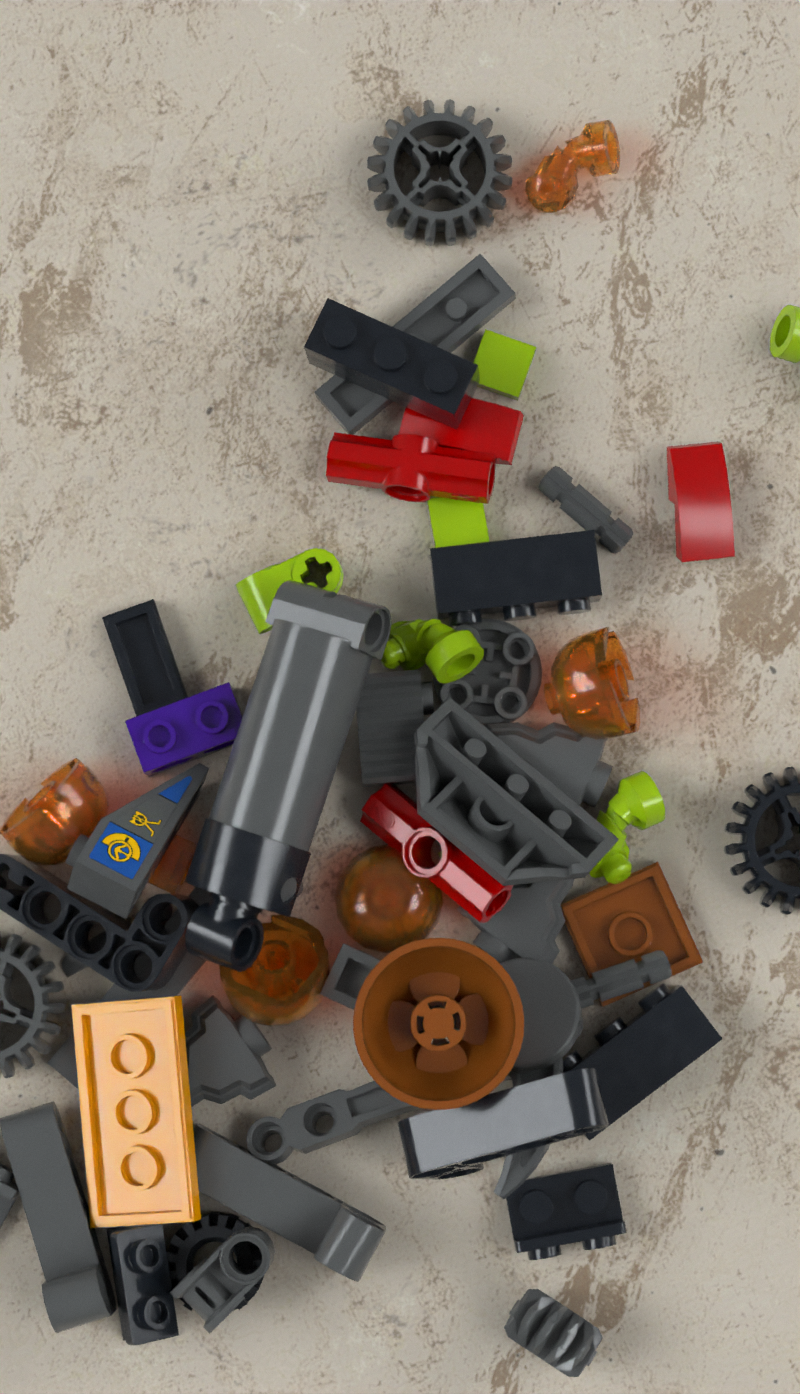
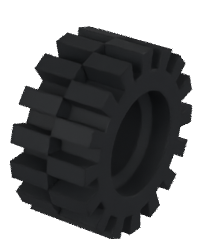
M221 1212L201 1214V1220L184 1224L175 1233L166 1251L172 1290L194 1268V1258L200 1247L210 1242L223 1243L238 1229L251 1225L240 1220L239 1216L231 1213L229 1215L221 1214ZM249 1241L238 1242L234 1245L233 1252L236 1255L239 1266L245 1269H253L261 1265L262 1253L257 1245ZM264 1276L244 1295L245 1298L234 1310H240L255 1296ZM180 1297L179 1299L185 1303L183 1306L192 1311L193 1308Z

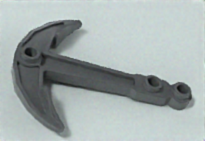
M563 1058L546 1068L534 1070L527 1074H518L510 1071L503 1081L512 1080L513 1087L563 1073ZM372 1081L350 1091L338 1089L289 1107L281 1119L268 1116L256 1120L248 1130L246 1137L247 1147L251 1154L269 1165H275L285 1161L293 1150L306 1154L355 1136L365 1126L420 1108L396 1099L383 1090L375 1081ZM324 1115L332 1116L334 1120L333 1127L326 1133L317 1132L316 1123L318 1119ZM273 1134L281 1135L282 1144L280 1148L274 1152H267L265 1150L266 1139ZM550 1144L506 1156L494 1193L505 1199L519 1188L537 1168L549 1149Z

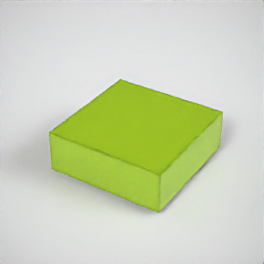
M485 329L473 362L479 367L480 382L477 387L518 401L536 352V347Z
M441 497L430 498L427 501L435 548L490 542L483 503Z

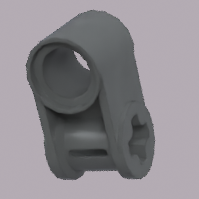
M249 1226L238 1229L208 1258L205 1257L176 1285L170 1294L175 1299L182 1297L205 1321L203 1328L210 1334L243 1301L244 1295L265 1275L274 1259L273 1241L260 1228ZM242 1241H249L257 1245L262 1253L261 1265L253 1269H245L239 1266L233 1257L234 1245Z

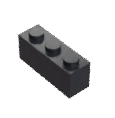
M327 298L304 346L309 364L456 430L480 382L477 364Z
M594 530L430 548L437 619H449L450 627H458L464 624H481V615L502 612L504 621L531 619L537 617V608L558 606L559 615L584 613L591 611L590 602H599L602 597Z
M664 983L638 1002L643 1011L626 1024L621 1017H618L595 1034L594 1038L599 1045L583 1057L575 1050L563 1058V1073L585 1068H595L597 1070L609 1126L722 1040V1037L682 985H676L669 990ZM604 1129L584 1135L590 1141Z

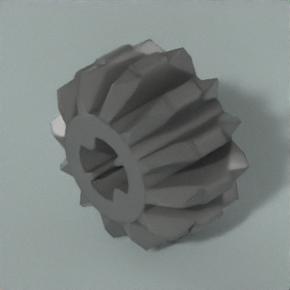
M528 1289L521 1300H517L504 1326L510 1339L568 1377L580 1376L584 1368L591 1364L598 1353L596 1350L603 1339L597 1327L539 1289Z

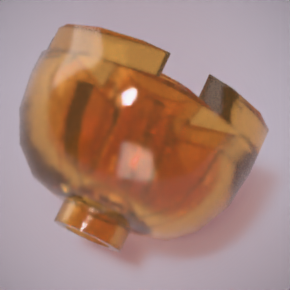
M609 627L590 631L570 639L559 649L551 667L552 682L544 684V695L551 714H561L565 724L571 730L582 737L596 740L638 732L640 726L638 698L629 700L627 680L634 681L632 669L618 635L614 631L608 632Z
M77 758L59 767L40 783L44 787L29 802L25 798L13 810L0 828V834L7 840V843L28 861L42 866L63 864L66 862L80 834L90 837L100 819L108 815L109 802L104 786L94 772Z
M388 844L369 847L352 857L340 873L334 893L337 918L347 935L365 949L389 954L410 942L427 939L439 923L444 903L442 890L427 877H418L411 873L404 864L402 851Z
M270 915L271 922L262 923L264 939L256 961L250 968L242 972L219 965L220 983L232 1008L251 1022L268 1027L287 1026L304 1019L321 1003L324 996L320 995L330 973L329 954L320 931L305 920L292 916Z

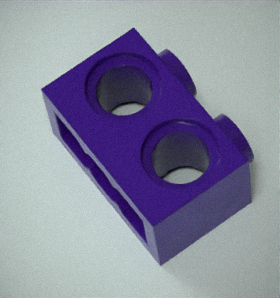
M228 682L128 719L125 723L143 772L150 777L233 746L243 715L234 690Z

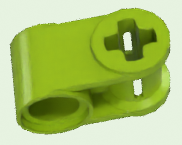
M309 549L280 564L264 568L235 585L259 634L272 630L273 626L266 623V619L278 588L288 580L305 584L304 578L311 574L308 565L312 562L317 561L322 568L332 566L333 571L326 575L328 585L321 589L329 590L336 594L339 592L343 585L344 574L342 566L332 553L325 549ZM314 582L307 583V585L318 587Z

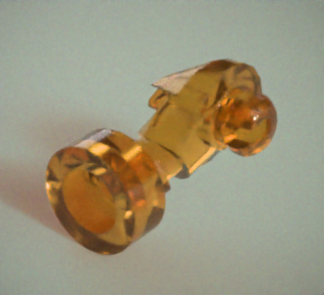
M610 120L586 123L579 136L565 141L566 147L563 150L557 145L551 155L544 156L534 175L527 178L525 186L527 198L536 209L544 213H554L566 209L576 199L575 193L579 187L577 178L578 168H585L593 177L618 173L620 167V147L615 127Z

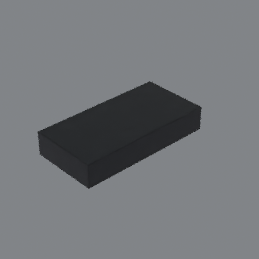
M154 599L102 617L136 716L188 697Z

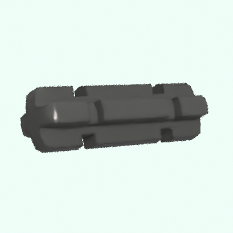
M558 466L550 469L540 481L539 490L552 502L557 499L561 503L560 509L586 531L594 530L601 537L599 542L611 553L616 554L620 552L632 538V529L620 518L614 520L610 517L612 512L580 484L574 486L571 483L573 478Z
M657 950L641 956V961L635 962L634 959L591 973L592 978L585 980V977L582 976L571 980L579 995L583 1009L594 1005L593 1000L600 998L601 1002L643 988V983L649 981L650 984L669 979L672 971L664 951Z

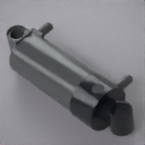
M292 580L282 583L273 598L266 619V623L273 627L209 819H205L185 879V883L210 891L209 896L211 897L210 902L204 903L196 909L188 923L185 935L188 952L193 956L237 972L250 968L261 951L264 928L261 921L257 919L258 914H262L264 909L290 917L296 897L303 891L302 879L311 855L309 849L373 658L382 659L391 630V614L385 606L346 595H337L335 592Z

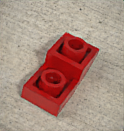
M472 398L456 430L405 407L399 434L424 436L436 441L440 447L495 454L496 464L512 465L524 415L519 410Z
M717 441L668 446V499L674 504L676 557L681 562L735 557L731 496L722 443Z

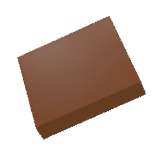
M659 862L631 873L621 883H608L561 904L565 926L589 978H592L591 973L634 959L635 962L641 961V956L657 950L664 951L672 971L671 977L703 963ZM648 981L643 983V988L601 1002L600 998L598 1000L601 1006L604 1007L654 984H650Z

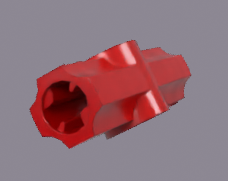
M334 432L327 452L326 477L328 482L382 489L388 496L408 502H426L430 500V496L488 504L495 483L496 457L495 454L440 447L436 441L415 434H397L393 436L392 440Z
M384 784L380 790L370 796L361 809L363 813L360 822L401 855L405 866L411 873L418 877H427L480 923L488 922L496 913L500 912L512 896L511 890L514 885L502 886L417 814V803L394 784ZM435 840L440 843L442 849V857L437 865L431 858V847Z

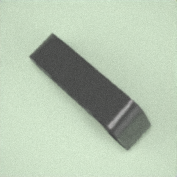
M49 1102L0 1118L2 1137L46 1280L42 1284V1294L46 1311L55 1333L112 1316L117 1310L112 1283L95 1228H90L89 1207L66 1131L55 1102Z
M195 1124L193 1131L199 1192L315 1254L314 1258L333 1271L356 1282L360 1281L386 1232L384 1224L276 1164H266L253 1156L248 1149L203 1125Z

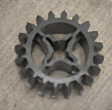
M429 99L423 103L424 116L418 117L410 106L404 108L403 118L406 125L403 126L398 121L389 119L385 125L392 139L376 136L373 141V147L382 155L370 156L367 160V168L379 173L368 178V190L383 192L374 200L375 209L377 211H385L393 208L386 219V223L390 228H394L406 220L404 237L408 240H412L416 236L419 228L425 230V245L427 246L434 245L436 232H445L447 245H455L456 229L459 228L462 229L468 239L475 238L477 230L473 220L476 219L482 225L490 227L494 223V216L487 207L503 210L506 206V198L498 191L509 190L512 186V177L501 173L511 168L512 157L507 154H496L505 147L506 140L504 136L494 135L486 138L493 128V121L490 118H486L477 125L472 124L475 117V108L472 106H467L461 117L454 115L455 102L451 99L446 100L444 113H434V104ZM433 135H445L456 139L448 146L439 148L430 145L422 138ZM404 151L412 158V165L419 172L417 178L412 182V189L406 195L400 190L394 175L397 162ZM473 151L478 155L485 173L484 182L476 195L468 189V181L460 173L467 164V157ZM441 164L450 166L449 179L442 182L441 177H439L438 182L430 179L431 166L438 165L439 170ZM442 198L447 199L456 207L460 204L461 207L450 211L437 212L423 209L419 205L424 207L431 200Z
M0 934V1001H3L4 1009L16 1014V1016L10 1013L0 1014V1023L9 1022L28 1028L18 1042L0 1051L1 1073L4 1078H10L15 1075L13 1058L16 1057L25 1069H31L35 1066V1061L28 1051L30 1047L44 1055L51 1051L49 1043L42 1039L40 1035L43 1031L52 1035H59L61 1033L62 1027L57 1023L47 1021L49 1013L58 1014L66 1012V1004L49 1002V993L60 992L64 989L62 981L46 984L43 979L44 976L50 974L56 968L54 962H44L37 968L32 964L40 955L41 948L37 945H32L27 948L23 955H20L18 952L22 944V937L12 934L4 949L1 948L2 937ZM14 967L23 973L32 988L34 1012L17 1004L11 996L10 989L13 980L11 975Z

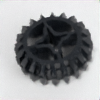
M794 767L784 769L783 786H780L772 772L763 775V784L767 790L766 794H763L753 784L747 786L744 791L754 805L749 807L744 803L735 802L731 808L732 811L745 818L743 824L730 822L725 825V832L741 835L740 843H732L724 847L726 855L742 853L744 859L743 863L736 864L730 868L732 876L741 875L749 870L753 878L742 887L745 894H751L762 885L766 890L760 898V905L767 908L774 902L777 895L782 896L780 912L786 915L792 913L795 899H800V887L780 882L764 866L780 859H786L795 863L800 869L799 849L792 852L788 849L775 854L777 848L786 845V841L793 837L791 827L799 826L800 833V814L796 807L792 808L787 796H800V783H798L797 772ZM772 804L777 814L775 819L778 825V836L772 844L756 851L755 833L757 824L763 812Z

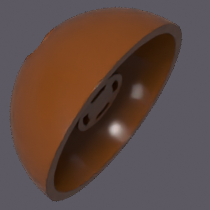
M427 938L413 941L397 948L380 960L371 970L357 996L353 1015V1033L356 1048L364 1067L383 1090L396 1099L415 1107L447 1110L463 1107L480 1100L492 1092L506 1078L521 1050L524 1037V1012L520 995L513 980L503 966L491 955L464 941L451 938ZM444 1002H446L444 1008L436 1007V1008L430 1009L429 1006H428V1003H429L430 1007L443 1006V1005H444ZM422 1017H424V1018H423V1028H424L425 1032L419 1034V1032L423 1031L422 1026H421V1020H422Z

